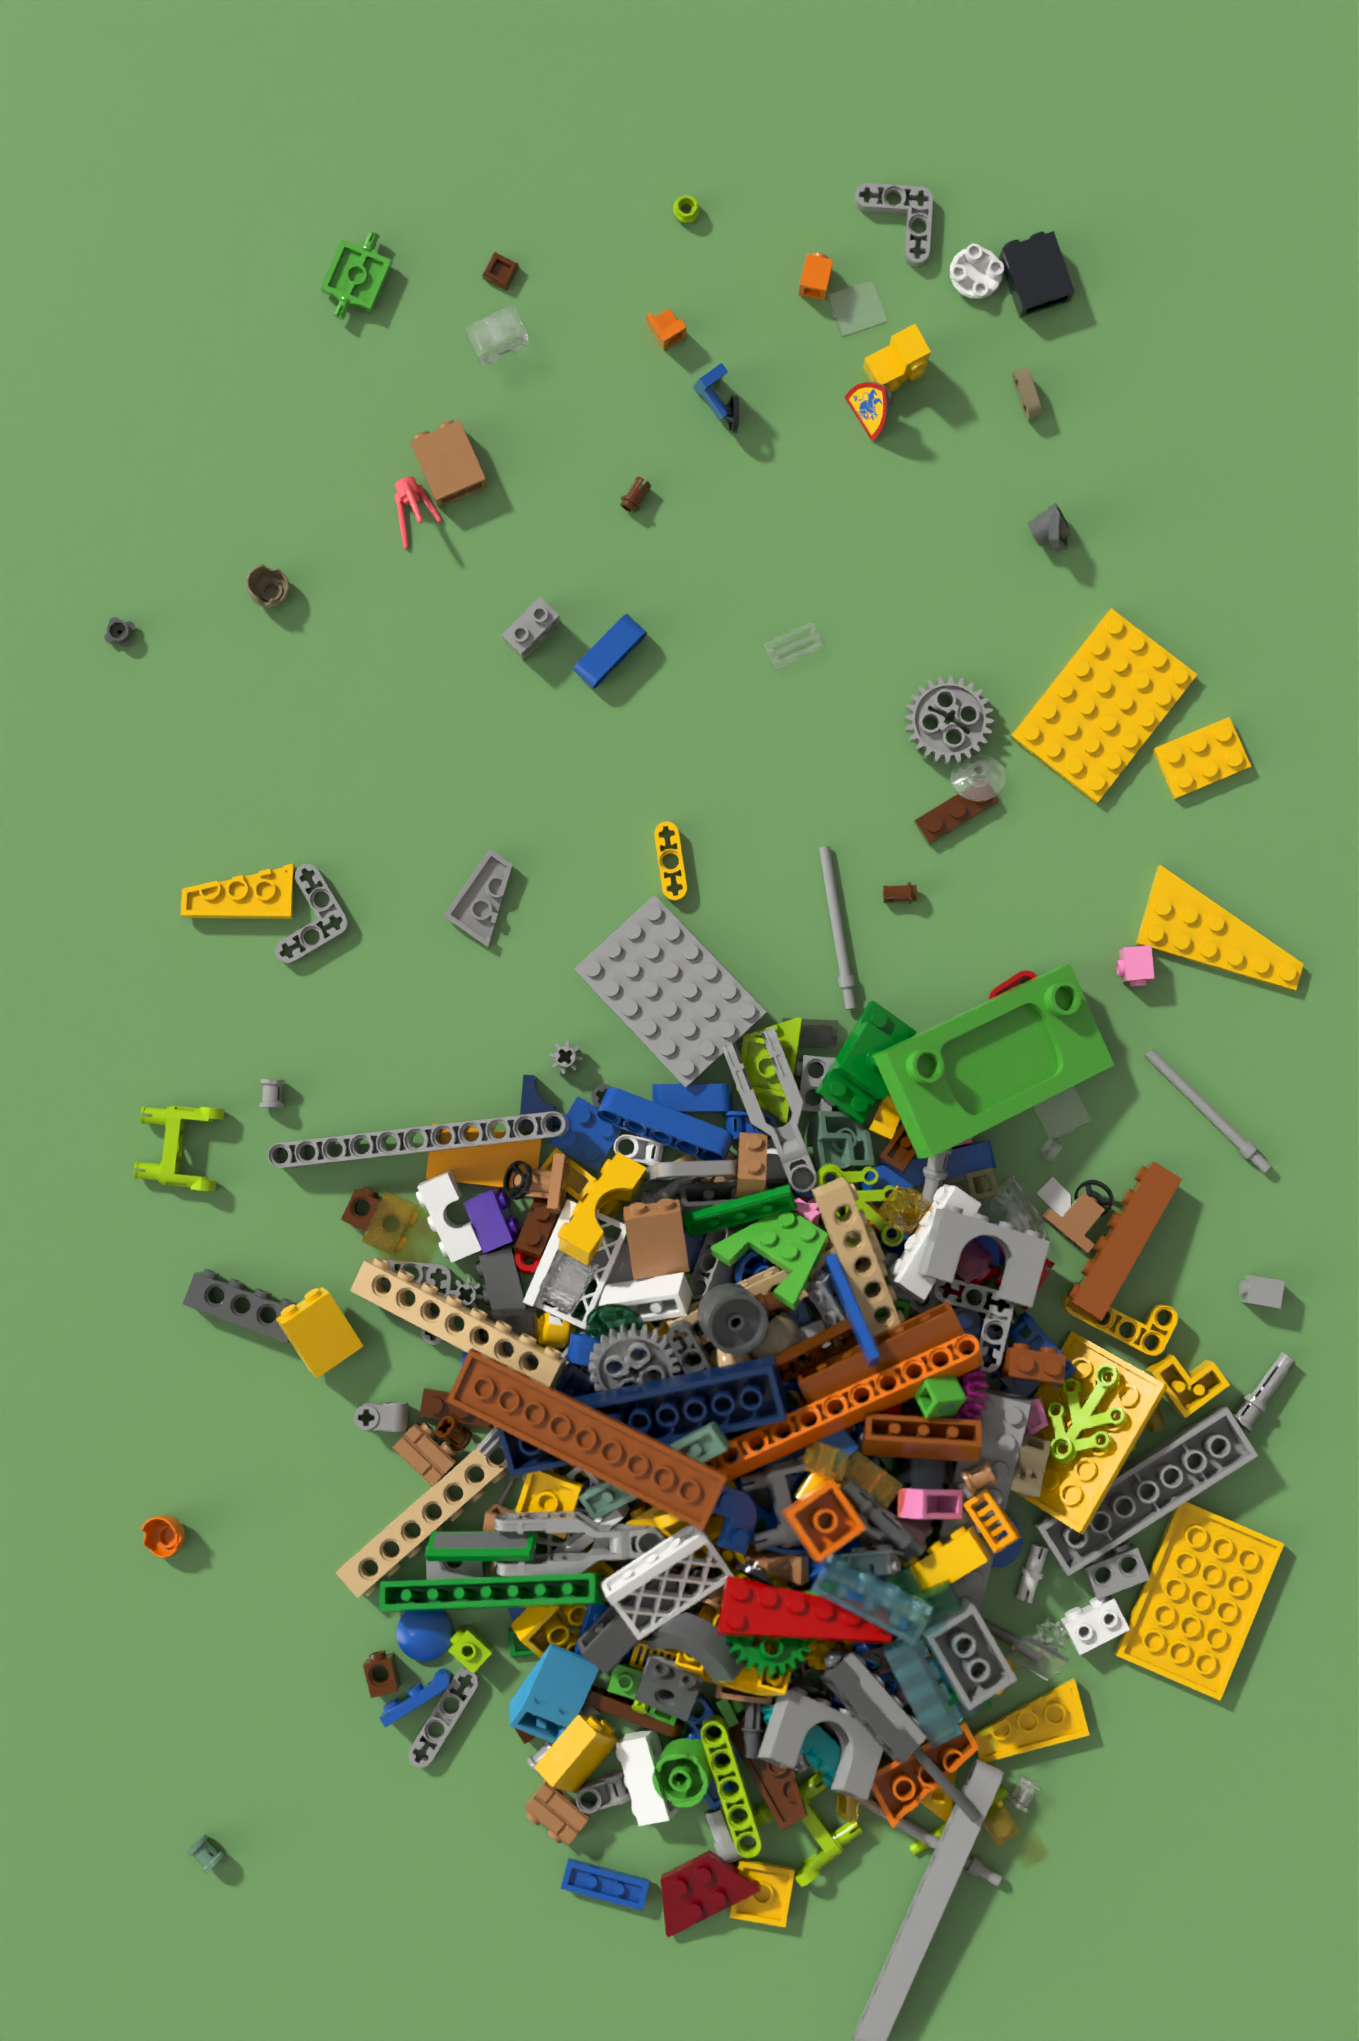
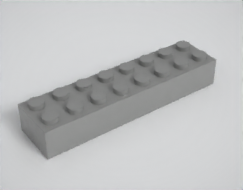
M991 1387L986 1389V1394L990 1398L985 1399L984 1402L988 1409L980 1411L983 1419H979L982 1420V1448L978 1462L958 1461L953 1479V1489L963 1490L962 1519H944L939 1540L944 1544L951 1539L949 1534L962 1526L967 1530L974 1525L992 1553V1556L986 1563L924 1599L922 1607L945 1613L967 1599L980 1613L994 1552L963 1504L987 1488L1005 1512L1032 1398ZM988 1459L995 1471L998 1483L993 1484L991 1482L976 1489V1493L971 1494L961 1470L973 1469L982 1465L983 1461ZM985 1500L976 1506L975 1510L979 1512L988 1506L989 1503ZM992 1510L981 1518L985 1522L994 1516L995 1513ZM998 1520L989 1526V1529L992 1532L1002 1523Z
M1219 1405L1122 1466L1084 1534L1077 1532L1050 1514L1043 1516L1033 1524L1063 1572L1070 1576L1253 1460L1258 1454L1228 1407Z

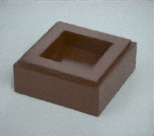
M494 252L482 277L507 291L519 269V264Z

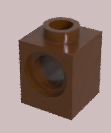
M364 1187L362 1191L355 1189L341 1220L361 1230L370 1231L383 1203V1200L377 1198L379 1193L367 1187ZM361 1200H366L370 1204V1211L365 1216L360 1215L357 1211V1204Z
M385 1650L370 1654L369 1659H366L363 1664L370 1697L374 1698L399 1691L401 1682L394 1652L386 1654ZM378 1666L385 1667L388 1670L389 1676L384 1679L377 1677L375 1668Z

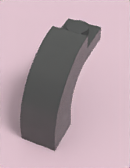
M681 1612L652 1631L645 1639V1643L650 1649H677L687 1653L702 1665L713 1682L734 1681L746 1664L745 1661L736 1664V1660L739 1657L738 1653L729 1655L728 1652L733 1645L723 1642L728 1636L717 1635L716 1626L698 1616Z

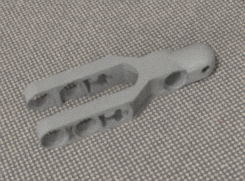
M774 1027L761 1031V1035L792 1111L790 1121L782 1127H772L766 1123L735 1042L722 1046L751 1124L772 1137L792 1188L802 1193L810 1191L816 1185L817 1176L798 1129L803 1100Z
M580 1511L502 1513L494 1517L496 1523L495 1531H517V1534H523L524 1531H546V1533L583 1532L594 1538V1544L587 1553L534 1554L533 1561H496L498 1566L497 1574L501 1576L581 1574L598 1560L639 1558L665 1540L663 1532L655 1526L598 1524Z

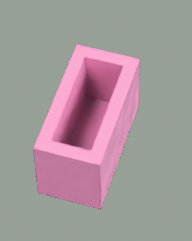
M898 1488V1518L962 1519L963 1490Z

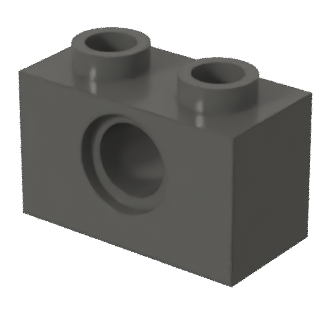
M651 1657L634 1699L687 1722L703 1679Z

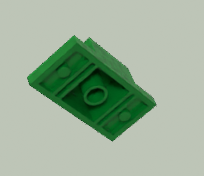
M870 1001L815 1094L856 1123L862 1124L876 1100L885 1099L889 1093L873 1055L914 1036L917 1031L875 1001Z

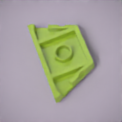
M803 1017L775 1024L745 1034L743 1037L741 1060L759 1106L779 1118L782 1123H788L790 1106L761 1031L774 1027L792 1075L795 1077Z

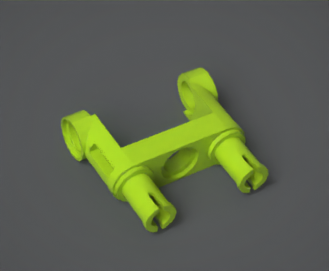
M170 1105L163 1109L142 1106L140 1113L152 1114V1117L140 1116V1123L164 1125L166 1130L161 1163L136 1161L134 1168L145 1169L146 1171H134V1179L158 1180V1183H161V1185L215 1192V1180H207V1177L180 1174L186 1119L213 1122V1119L223 1120L225 1109Z
M820 1771L800 1786L808 1814L802 1821L821 1846L820 1850L802 1862L803 1866L794 1874V1878L801 1887L811 1883L820 1874V1869L844 1852L846 1844L864 1833V1830L857 1823L854 1816L835 1832L833 1830L830 1831L813 1808L811 1799L827 1788L822 1781L823 1775ZM766 1802L754 1810L758 1826L766 1822L770 1824L775 1820Z

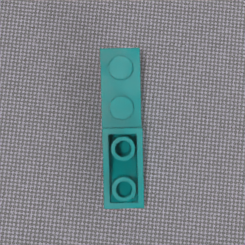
M763 1705L760 1708L765 1715L764 1720L767 1725L775 1705ZM815 1724L805 1735L799 1754H806L807 1761L823 1775L822 1781L831 1790L839 1764L838 1761L840 1760L841 1748L823 1729Z

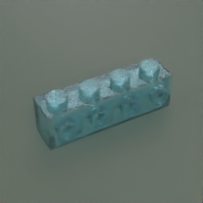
M830 1554L826 1557L811 1589L913 1645H916L928 1623L932 1607L922 1598L906 1594L897 1585L886 1583L876 1578L871 1571L859 1569L840 1555Z
M911 1631L891 1641L889 1644L881 1646L932 1749L963 1734L958 1724L963 1719L955 1704L949 1706L947 1701L951 1700L952 1697L945 1683L938 1684L936 1679L940 1678L941 1675L934 1661L927 1662L926 1657L930 1656V1653L923 1639L917 1642Z

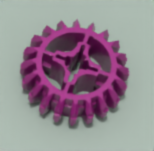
M942 1361L939 1362L936 1366L943 1367L947 1365L948 1362ZM981 1365L956 1378L966 1397V1400L954 1416L938 1418L983 1419L980 1411L988 1409L984 1402L985 1399L990 1398L986 1394V1389L990 1385L984 1382L987 1374L981 1371Z

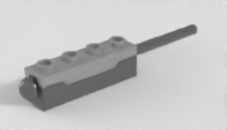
M839 1649L827 1651L824 1656V1664L827 1668L819 1675L822 1681L893 1761L905 1763L913 1755L973 1823L976 1822L981 1816L980 1813L922 1750L920 1744L927 1737L921 1731V1724L914 1717H908L902 1710L904 1707L902 1702L894 1695L887 1693L883 1688L885 1686L884 1682L876 1674H871L865 1668L866 1662L856 1652H842Z

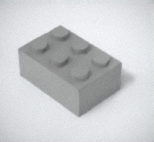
M967 1599L918 1629L958 1699L969 1711L1017 1681L1016 1676L976 1607Z

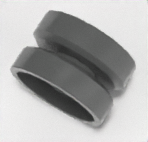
M725 1283L717 1285L709 1290L699 1303L697 1312L699 1327L711 1343L723 1353L732 1355L748 1353L757 1347L766 1335L768 1327L766 1310L749 1290L739 1284Z

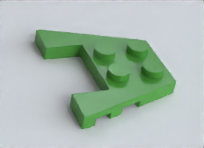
M793 1210L765 1217L716 1243L710 1249L713 1256L731 1267L751 1248L789 1273L773 1292L776 1299L795 1310L799 1304V1297L802 1291H805L809 1283V1276L813 1268H816L828 1244L829 1236L828 1233Z

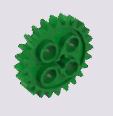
M777 1583L775 1585L777 1587H781L780 1583ZM754 1635L753 1637L728 1636L723 1642L733 1645L728 1652L729 1655L738 1653L739 1657L736 1660V1664L742 1661L747 1662L745 1671L748 1672L754 1666L756 1667V1676H759L765 1669L768 1678H771L774 1675L775 1669L779 1676H783L786 1668L792 1672L796 1668L795 1663L801 1665L805 1660L802 1655L807 1656L811 1652L807 1645H811L815 1639L769 1638V1636H765L756 1647L751 1646V1643L758 1637ZM764 1644L773 1646L775 1655L766 1653Z

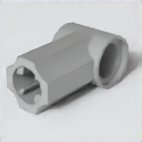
M721 1805L714 1811L711 1808L705 1811L706 1820L715 1840L713 1843L717 1855L726 1863H733L745 1858L738 1854L723 1806ZM742 1838V1839H741V1842H742L744 1845H746L745 1842H744V1839Z

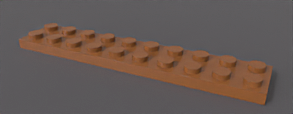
M473 1348L469 1349L446 1401L701 1530L706 1528L729 1475Z

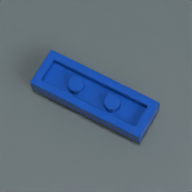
M568 1858L561 1889L643 1911L650 1880Z

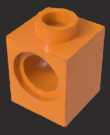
M821 253L806 255L798 295L825 300L833 259H829Z

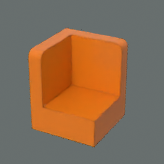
M670 309L665 310L656 317L652 313L646 315L647 326L663 350L687 337V327L681 318L677 320Z

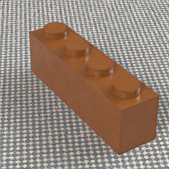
M866 1413L863 1428V1455L978 1462L982 1448V1420L926 1419L925 1417Z

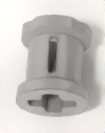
M260 1080V1084L263 1086L262 1102L259 1103V1107L284 1108L281 1100L282 1086L285 1080Z

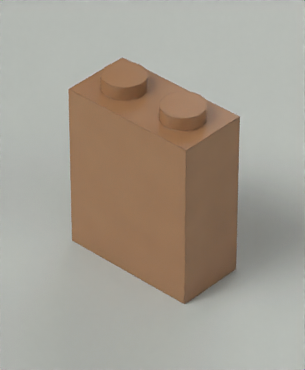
M460 420L444 422L439 426V429L430 433L429 431L421 432L414 437V440L410 441L438 508L488 487L486 478Z
M665 1198L655 1203L644 1204L638 1202L628 1207H623L634 1280L689 1272L679 1199Z

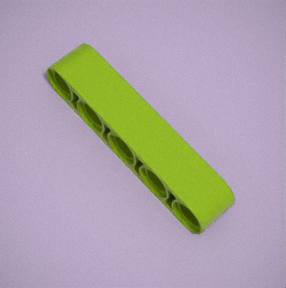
M710 1715L702 1723L701 1739L736 1850L742 1857L753 1858L761 1849L759 1826L727 1724L721 1716ZM710 1726H718L722 1732L720 1735L713 1737L706 1730ZM720 1753H725L730 1757V1760L725 1764H721L715 1760V1757ZM727 1781H735L739 1787L734 1791H728L723 1785ZM737 1808H742L747 1812V1815L743 1818H736L732 1812ZM745 1836H752L756 1842L751 1846H747L741 1842V1839Z

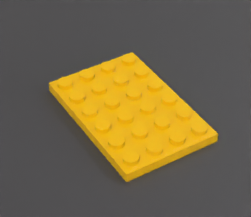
M1111 608L1010 738L1097 804L1198 674Z
M1071 1331L1060 1351L1066 1355V1358L1077 1370L1070 1378H1074L1081 1383L1082 1390L1079 1394L1081 1408L1097 1385L1095 1379L1097 1368L1103 1364H1110L1119 1371L1120 1381L1117 1386L1108 1389L1093 1415L1108 1412L1113 1407H1120L1127 1413V1421L1120 1426L1110 1423L1086 1429L1078 1437V1439L1093 1437L1096 1432L1104 1431L1112 1438V1445L1106 1450L1096 1447L1077 1452L1075 1459L1066 1464L1055 1461L1049 1451L1039 1498L1035 1496H1020L1077 1532L1084 1534L1168 1386ZM1109 1373L1106 1376V1382L1113 1380V1373ZM1041 1383L1033 1398L1042 1397L1049 1424L1032 1436L1051 1442L1055 1438L1052 1417L1048 1414V1406L1052 1402H1059L1066 1407L1067 1414L1063 1419L1066 1432L1071 1427L1072 1419L1067 1394L1063 1391V1384L1056 1389L1053 1385ZM1071 1383L1069 1385V1392L1075 1390V1383ZM1060 1406L1054 1409V1415H1059L1061 1412ZM1121 1412L1114 1414V1420L1118 1421L1121 1418ZM1106 1436L1099 1438V1445H1103L1106 1442ZM1064 1445L1061 1448L1062 1454L1068 1452V1445Z
M1187 1501L1175 1508L1148 1571L1150 1580L1143 1583L1127 1622L1130 1630L1122 1634L1115 1655L1221 1701L1284 1543Z

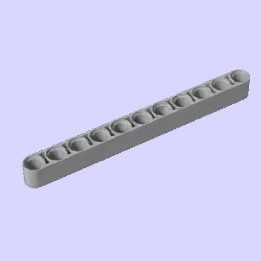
M551 1111L282 1142L272 1145L267 1157L270 1164L276 1168H294L540 1140L564 1136L570 1128V1122L566 1115ZM557 1116L562 1122V1127L558 1132L554 1133L549 1128V1122L553 1117ZM526 1120H531L534 1124V1130L530 1135H525L522 1132V1124ZM503 1123L507 1131L505 1136L499 1139L496 1137L494 1130L496 1125ZM475 1126L479 1131V1137L472 1142L468 1139L467 1132L469 1128ZM447 1129L451 1132L452 1138L448 1144L444 1145L440 1140V1134ZM420 1132L424 1136V1143L421 1147L417 1148L413 1144V1137ZM390 1136H394L397 1140V1146L392 1151L386 1147V1140ZM363 1139H367L370 1144V1148L365 1154L359 1150V1144ZM336 1142H339L343 1148L341 1155L338 1157L332 1153V1147ZM309 1145L315 1148V1156L311 1160L307 1159L305 1155V1150ZM283 1148L288 1152V1159L284 1163L278 1157L280 1150Z
M978 1759L974 1761L961 1789V1793L981 1816L973 1823L955 1803L858 2021L852 2041L887 2040L1003 1777L1002 1770Z

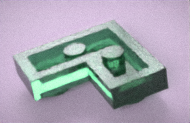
M911 1564L902 1567L895 1575H885L884 1577L909 1630L957 1611L962 1607L950 1579L923 1589Z

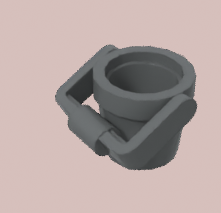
M1054 503L1047 510L1030 520L1028 526L1039 546L1049 543L1057 552L1067 550L1068 536L1072 534L1062 511Z

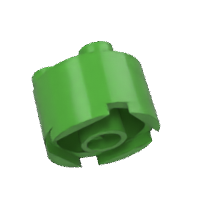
M688 1738L674 1740L665 1746L652 1775L653 1786L657 1794L663 1800L666 1798L673 1802L672 1805L681 1808L698 1804L706 1794L713 1779L702 1740Z

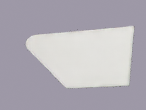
M1054 1177L1037 1192L1048 1206L1061 1217L1071 1207L1070 1193Z

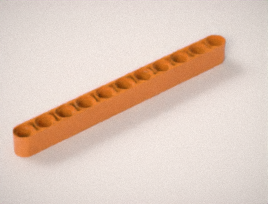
M968 1334L954 1338L789 1413L786 1421L763 1425L728 1441L730 1446L726 1451L704 1463L729 1475L726 1482L864 1420L866 1413L878 1414L915 1397V1393L926 1378L955 1375L957 1378L976 1369L983 1360L979 1342L974 1336ZM966 1350H974L970 1355L962 1354ZM939 1362H948L947 1365L943 1367L936 1366ZM916 1373H921V1374H922V1375H921L919 1378H917V1379H911V1378H910L913 1374H916ZM895 1385L894 1389L884 1391L887 1386ZM862 1397H869L866 1402L858 1403ZM843 1409L840 1414L832 1415L834 1410ZM817 1421L815 1425L805 1427L808 1422ZM783 1433H791L787 1438L779 1439ZM764 1444L761 1450L753 1451L757 1445ZM733 1456H738L736 1461L732 1463H727L729 1458Z

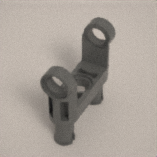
M820 1451L797 1456L792 1460L767 1465L761 1472L739 1476L740 1484L752 1481V1484L741 1486L743 1493L747 1494L748 1492L768 1488L774 1504L778 1521L777 1528L753 1533V1541L766 1539L765 1541L754 1543L757 1552L779 1545L789 1548L802 1544L781 1513L782 1510L792 1504L785 1475L812 1469V1465L822 1463Z

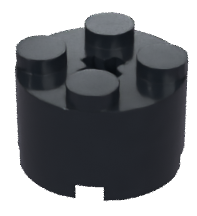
M896 1457V1488H903V1482H906V1488L943 1489V1484H946V1489H953V1461Z

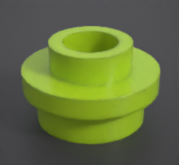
M684 195L674 202L673 214L678 221L691 223L699 216L700 206L694 197ZM684 207H689L691 212L685 214L681 210Z

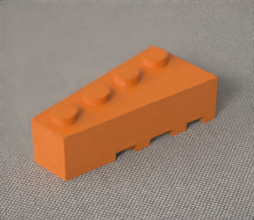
M964 1720L927 1737L920 1744L922 1750L946 1777L979 1749ZM913 1755L905 1763L893 1761L887 1756L879 1762L872 1790L893 1829L909 1811L911 1812L918 1806L919 1802L928 1793L933 1792L939 1784Z

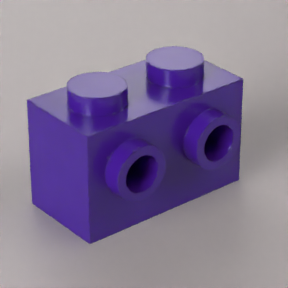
M501 1188L489 1190L463 1202L483 1254L496 1251L517 1241L521 1227L515 1217L513 1218L509 1209L511 1206L510 1199Z

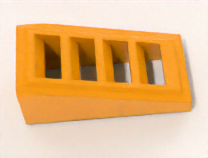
M987 1488L963 1504L994 1553L1004 1550L1022 1537ZM987 1500L989 1505L977 1512L975 1507ZM993 1510L995 1515L984 1522L981 1517ZM1000 1520L1002 1525L991 1532L989 1526ZM1006 1530L1009 1535L998 1541L996 1536Z

